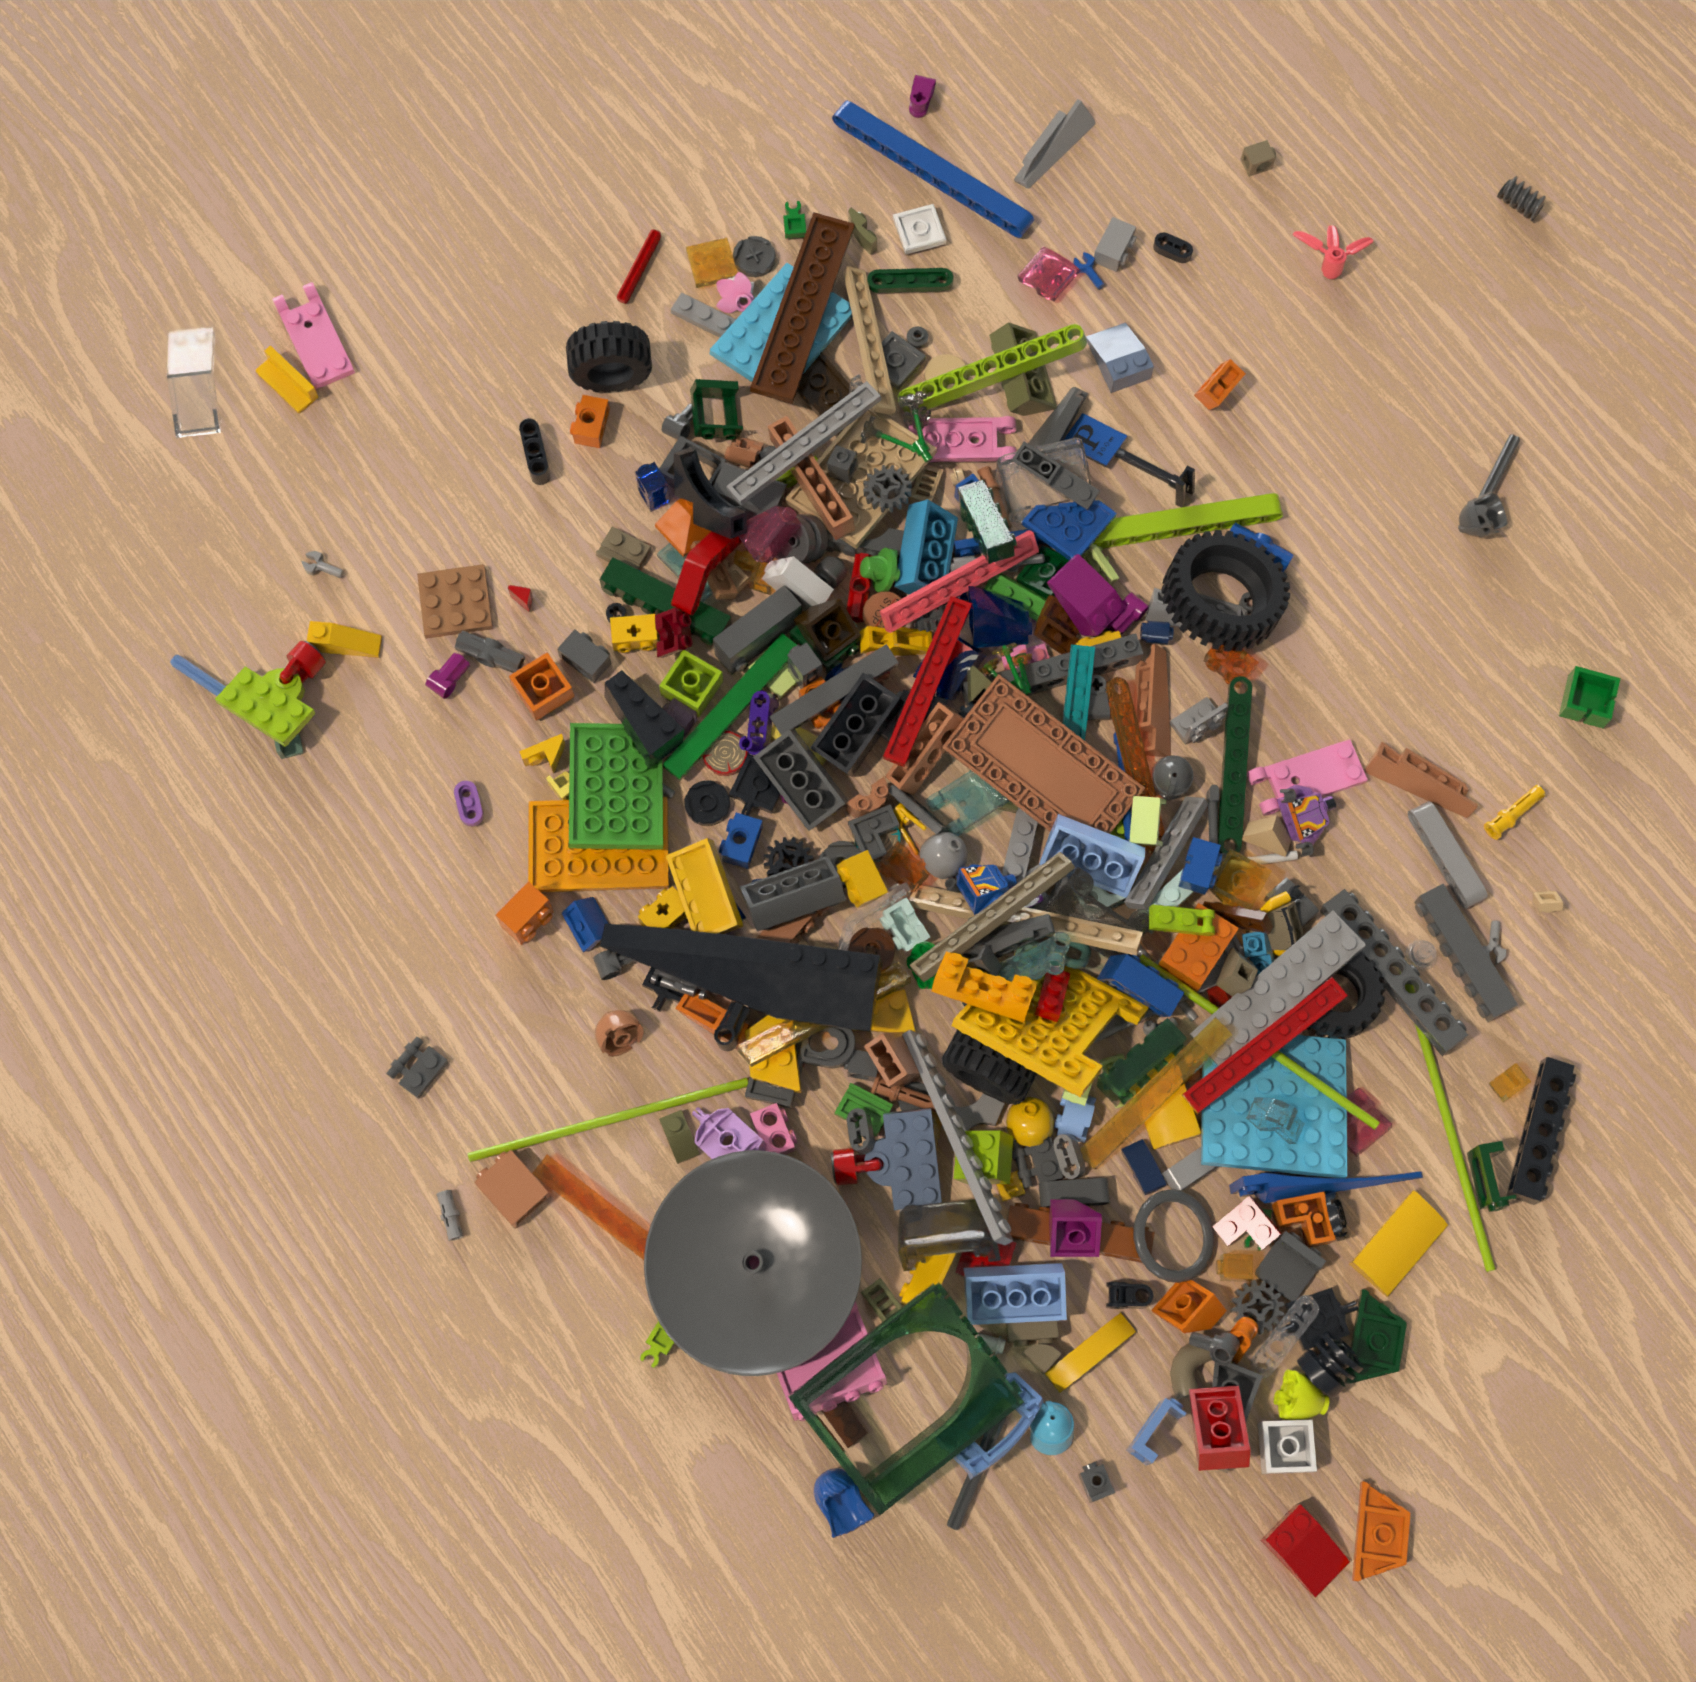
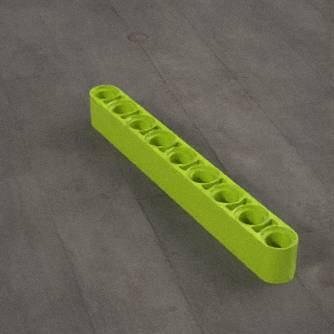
M1077 324L1068 325L908 387L898 394V402L907 415H914V407L917 408L918 413L1077 353L1086 347L1087 338L1081 326ZM1074 336H1080L1077 340H1071ZM1053 344H1059L1056 348H1050ZM1033 352H1038L1035 356H1029ZM1017 360L1016 363L1009 365L1010 361ZM991 368H996L995 371L988 373ZM970 376H975L973 380L967 381ZM955 384L952 388L947 389L948 385ZM934 391L933 395L926 397L929 392ZM914 399L911 404L906 405L907 401Z
M1270 493L1114 518L1093 544L1104 549L1204 533L1205 531L1212 532L1230 529L1235 523L1241 526L1274 522L1283 517V512L1278 494Z

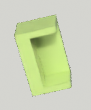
M1133 796L1129 842L1137 845L1163 846V842L1158 840L1161 805H1166L1165 799Z

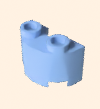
M1088 1096L1085 1106L1061 1098L1060 1105L1064 1106L1062 1115L1057 1114L1054 1125V1128L1058 1129L1056 1136L1072 1134L1078 1142L1085 1143L1096 1098Z

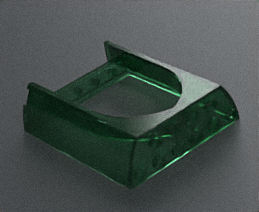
M940 1282L936 1285L934 1283L930 1284L788 1395L791 1402L879 1515L883 1514L1024 1403L1020 1397V1394L1023 1393L1021 1388L1014 1380L1009 1382L1005 1376L1008 1371L995 1354L990 1357L993 1354L992 1350L981 1335L975 1337L978 1332L966 1316L960 1317L963 1313L951 1296L947 1299L945 1298L948 1293ZM934 1331L946 1333L963 1340L967 1350V1371L961 1391L951 1407L940 1418L865 1476L813 1410L810 1403L882 1347L899 1337L916 1332Z

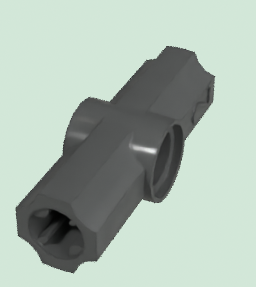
M465 631L459 633L456 639L455 650L476 658L478 662L492 668L496 666L514 673L524 665V655L505 648L494 639H483Z

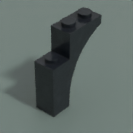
M690 447L675 452L674 493L675 496L693 503V524L729 539L747 533V512L727 502L714 489L702 469L697 450Z

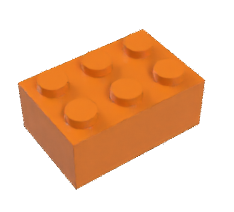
M1200 903L1195 907V909L1199 910L1208 909ZM1216 913L1215 918L1212 919L1215 935L1202 936L1178 933L1158 964L1196 992L1199 991L1239 929ZM1197 919L1198 926H1203V919Z

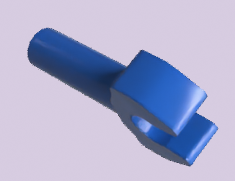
M1086 252L1082 256L1086 264H1081L1077 258H1074L1073 269L1076 274L1086 273L1098 290L1102 289L1105 284L1092 268L1095 258Z

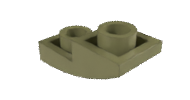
M851 207L848 210V222L855 224L853 234L860 245L872 255L877 250V237L871 230H867V219L864 214L855 211Z

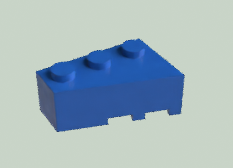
M1122 954L1109 957L1097 978L1099 981H1109L1118 987V991L1127 993L1138 1002L1148 1006V1010L1160 1017H1171L1184 994L1183 991L1178 989L1179 985L1170 979H1163L1159 976L1160 972L1151 966H1144L1140 963V958L1135 955Z

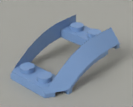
M1016 1372L1005 1374L1006 1378L995 1379L993 1376L989 1378L990 1383L968 1409L950 1421V1426L942 1432H933L943 1452L949 1453L968 1473L970 1480L997 1463L1017 1444L1043 1404V1398ZM1003 1399H1005L1022 1417L1004 1439L988 1452H985L970 1436L991 1417Z

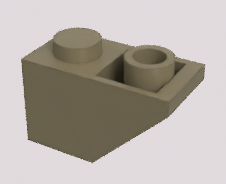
M1231 948L1216 985L1232 997L1237 993L1241 994L1251 988L1258 969L1251 960L1235 948Z

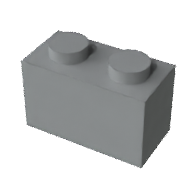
M1112 217L1095 250L1094 263L1117 272L1120 265L1124 266L1128 257L1126 252L1128 248H1133L1137 236L1134 235L1136 226Z

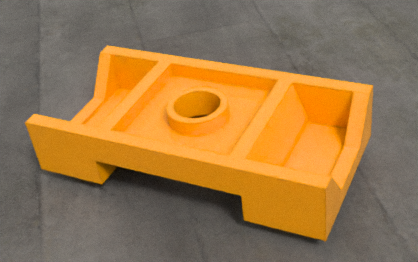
M946 951L936 973L931 992L1024 1023L1037 987V981L1031 980L1027 976L1016 974L1013 981H1009L1001 976H994L980 969L967 967L968 958L962 957L958 953Z

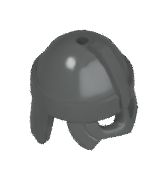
M1491 491L1468 501L1459 515V531L1472 536H1479L1480 538L1500 533L1496 529L1506 526L1508 520L1498 494L1495 491Z
M1175 755L1159 759L1152 767L1153 790L1165 800H1173L1184 796L1193 782L1194 775L1191 765L1186 759Z

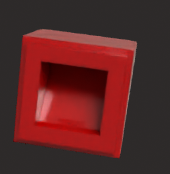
M508 585L510 597L530 612L533 600L531 589Z

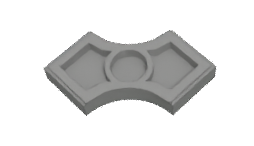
M982 1094L980 1099L970 1106L953 1107L956 1114L964 1122V1131H968L972 1127L981 1124L995 1126L1005 1103Z

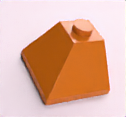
M682 498L677 500L655 523L658 531L683 557L692 550L690 546L694 541H701L711 532L693 524V503Z
M1190 1280L1175 1283L1151 1311L1185 1334L1211 1329L1227 1310L1215 1294Z

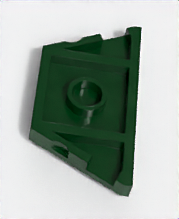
M1365 1289L1360 1290L1358 1311L1356 1313L1351 1349L1356 1353L1364 1369L1358 1373L1349 1367L1356 1377L1353 1380L1345 1377V1384L1396 1373L1400 1369L1407 1322L1398 1315L1393 1314L1386 1305L1378 1302Z

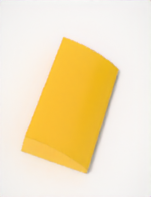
M706 838L666 855L691 931L726 934L744 927L714 840Z
M1171 1043L1125 1058L1129 1076L1133 1081L1136 1091L1137 1103L1153 1150L1199 1137L1201 1131L1193 1108L1182 1096L1187 1090Z
M1413 1190L1349 1265L1383 1295L1388 1297L1448 1224L1424 1198Z

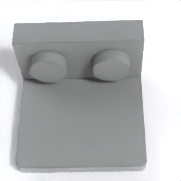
M1208 697L1172 719L1170 725L1185 745L1191 741L1195 743L1204 736V732L1209 729L1214 731L1222 725L1228 704L1225 702L1218 708H1215Z

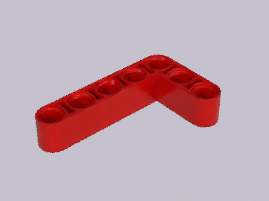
M711 531L690 550L685 558L671 606L691 616L694 615L700 604L709 573L741 544L746 533L729 539Z

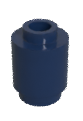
M1147 621V623H1141L1140 641L1152 644H1168L1169 640H1173L1174 627H1170L1169 622Z

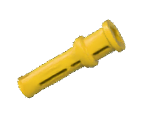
M1539 785L1533 786L1530 791L1508 809L1500 810L1497 813V817L1491 822L1487 821L1484 824L1486 833L1492 839L1498 840L1501 838V834L1505 830L1515 826L1516 820L1546 796L1545 791Z

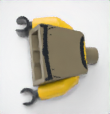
M1293 885L1288 893L1285 891L1270 898L1260 908V910L1267 913L1273 925V929L1267 936L1272 952L1277 956H1281L1304 936L1295 901H1291L1292 898H1303L1304 893L1299 896H1295L1293 893L1294 889L1299 888L1300 885ZM1246 930V934H1247V933L1256 932V931Z

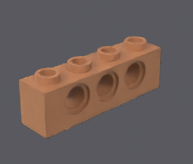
M938 702L922 724L905 767L894 764L885 777L900 790L914 796L945 753V750L941 747L964 718L952 708Z

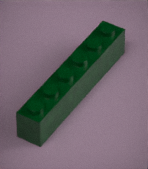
M612 557L599 579L601 588L606 594L610 596L616 595L622 598V601L626 604L640 607L646 614L657 615L675 608L671 606L675 588ZM701 601L694 615H689L691 618V636L694 634L700 637L708 645H713V638L732 625L731 616Z

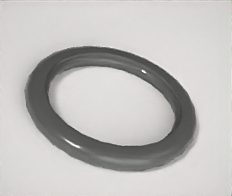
M1179 1190L1159 1191L1142 1204L1136 1215L1133 1227L1135 1248L1141 1262L1155 1276L1168 1282L1181 1283L1197 1277L1207 1267L1214 1249V1229L1205 1208L1191 1195ZM1178 1202L1187 1206L1197 1216L1203 1232L1202 1251L1194 1264L1186 1269L1169 1270L1162 1267L1154 1260L1147 1248L1145 1240L1146 1222L1150 1213L1162 1203Z

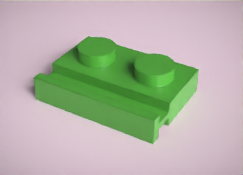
M850 1083L834 1115L847 1121L849 1112L855 1108H860L870 1115L873 1134L878 1136L884 1124L883 1113H889L893 1104Z

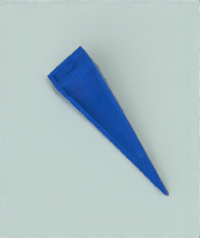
M1422 1171L1368 1178H1310L1262 1173L1243 1176L1231 1183L1229 1188L1231 1194L1239 1193L1240 1197L1255 1194L1263 1203H1271L1277 1200L1320 1192L1326 1194L1423 1178Z

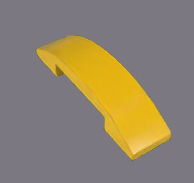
M1120 1312L1044 1374L1058 1392L1061 1393L1136 1331Z

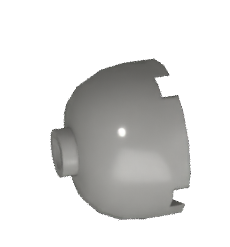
M951 832L934 834L921 846L920 858H923L926 863L924 867L937 878L947 879L948 877H955L958 875L959 868L964 867L967 863L968 851L965 843L960 837Z

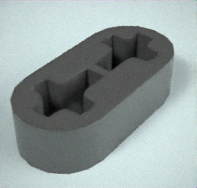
M855 1108L847 1116L850 1145L858 1153L867 1154L871 1152L875 1145L871 1118L864 1110ZM862 1137H863V1138H865L866 1140L863 1141V1146H860L859 1144L862 1143Z

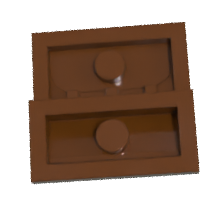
M1049 595L1038 617L1034 636L1062 655L1069 653L1071 644L1076 645L1079 641L1076 637L1079 631L1055 596Z

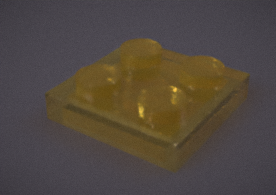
M727 237L686 247L696 288L716 284L718 280L733 278L737 274Z

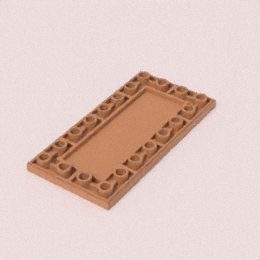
M999 674L941 747L1049 832L1057 815L1060 814L1110 834L1133 805V796H1140L1145 789L1136 780Z

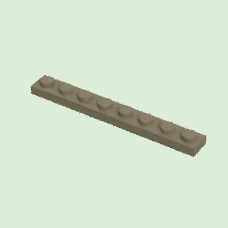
M1061 852L1057 853L911 963L910 967L923 982L933 977L937 973L946 951L961 955L967 949H970L975 943L990 934L1004 921L1011 918L1012 915L1024 906H1027L1041 893L1047 891L1049 887L1075 869L1072 861Z

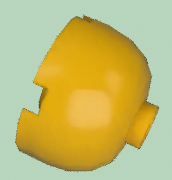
M1025 1097L1023 1102L1017 1105L1013 1104L1008 1110L1006 1118L1008 1134L1012 1135L1020 1145L1031 1147L1044 1143V1140L1052 1135L1054 1129L1052 1110L1047 1103L1039 1098Z

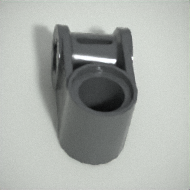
M1093 675L1087 721L1110 719V704L1106 680L1100 675ZM1092 685H1096V688L1099 689V690H1098V691H1095V689H1094V687H1092Z

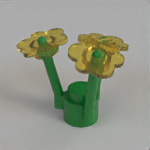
M1017 643L1004 645L998 650L993 651V655L1000 653L1001 657H1006L1015 679L1010 683L1026 696L1031 694V686L1028 682L1024 665L1032 660V654L1020 653L1011 657L1010 653L1014 652L1012 648L1017 646ZM996 657L990 660L979 671L983 675L986 674L988 676L991 674L996 678L998 674L995 670L997 669L996 665L999 659ZM1015 666L1020 667L1022 677H1019Z

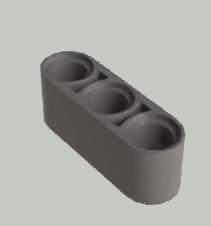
M1108 1178L1039 1183L1041 1207L1050 1208V1199H1075L1086 1206L1111 1203Z

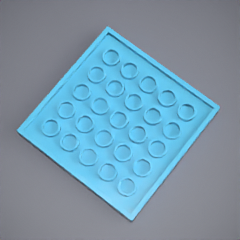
M1298 1035L1279 1050L1347 1098L1346 1040ZM1204 1051L1202 1078L1218 1067ZM1270 1057L1202 1110L1201 1165L1346 1178L1347 1110Z

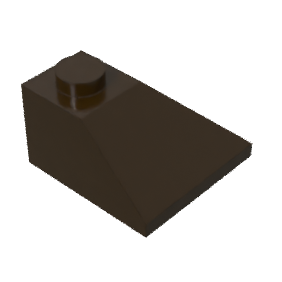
M841 599L811 606L793 619L805 640L825 662L861 636Z

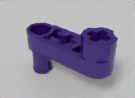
M757 691L751 698L747 737L743 736L740 739L739 746L742 750H746L752 755L758 754L770 744L772 730L770 716L779 707V700L776 699L775 695L765 691ZM763 721L764 726L757 727V722ZM755 733H756V734H759V735H760V734H763V738H762V737H759V736H755Z

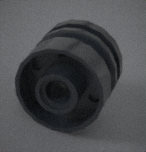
M1325 1331L1322 1337L1328 1345L1319 1339L1316 1340L1315 1344L1321 1353L1318 1355L1311 1349H1307L1297 1360V1363L1304 1371L1305 1376L1319 1390L1335 1398L1346 1387L1340 1376L1343 1374L1345 1377L1353 1380L1356 1376L1349 1367L1360 1373L1364 1366L1348 1344L1331 1332Z

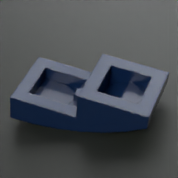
M1143 1139L1121 1149L1122 1155L1133 1171V1177L1144 1195L1166 1186L1160 1169Z

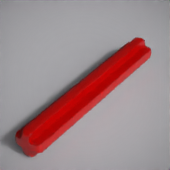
M652 229L649 232L617 294L619 302L623 304L628 303L661 239L660 231Z

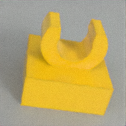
M1018 1171L1011 1173L1010 1184H996L1002 1203L1026 1194L1021 1179L1019 1180Z

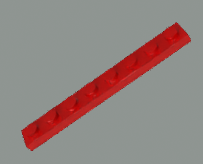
M950 596L885 750L884 760L905 767L968 617L972 603Z
M1333 977L1184 1092L1182 1096L1197 1114L1343 1001L1348 995Z

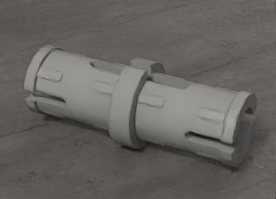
M452 1190L437 1193L442 1213L440 1218L441 1221H444L448 1241L463 1238L464 1235L458 1217L460 1213L459 1210H456Z

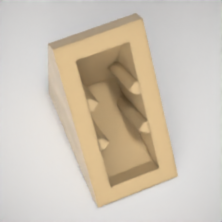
M1277 815L1248 822L1242 838L1245 842L1284 857L1287 855L1291 842L1290 836Z

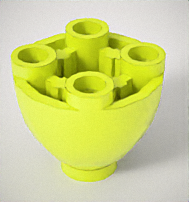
M1287 1369L1283 1375L1281 1389L1275 1392L1273 1402L1275 1405H1278L1280 1418L1284 1420H1307L1318 1414L1324 1415L1327 1412L1329 1396L1324 1395L1305 1374Z

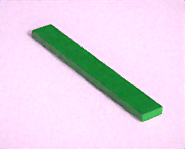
M782 633L663 763V767L681 781L751 704L753 694L757 691H763L788 663L787 654L797 644Z

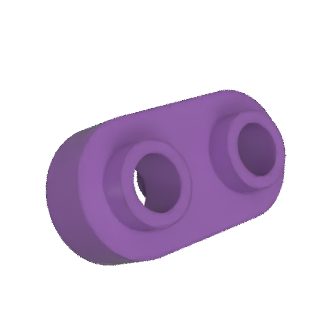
M461 781L454 788L459 816L465 825L476 826L481 823L484 816L478 790L474 783ZM465 792L471 793L469 797H463ZM470 813H476L474 818H468Z

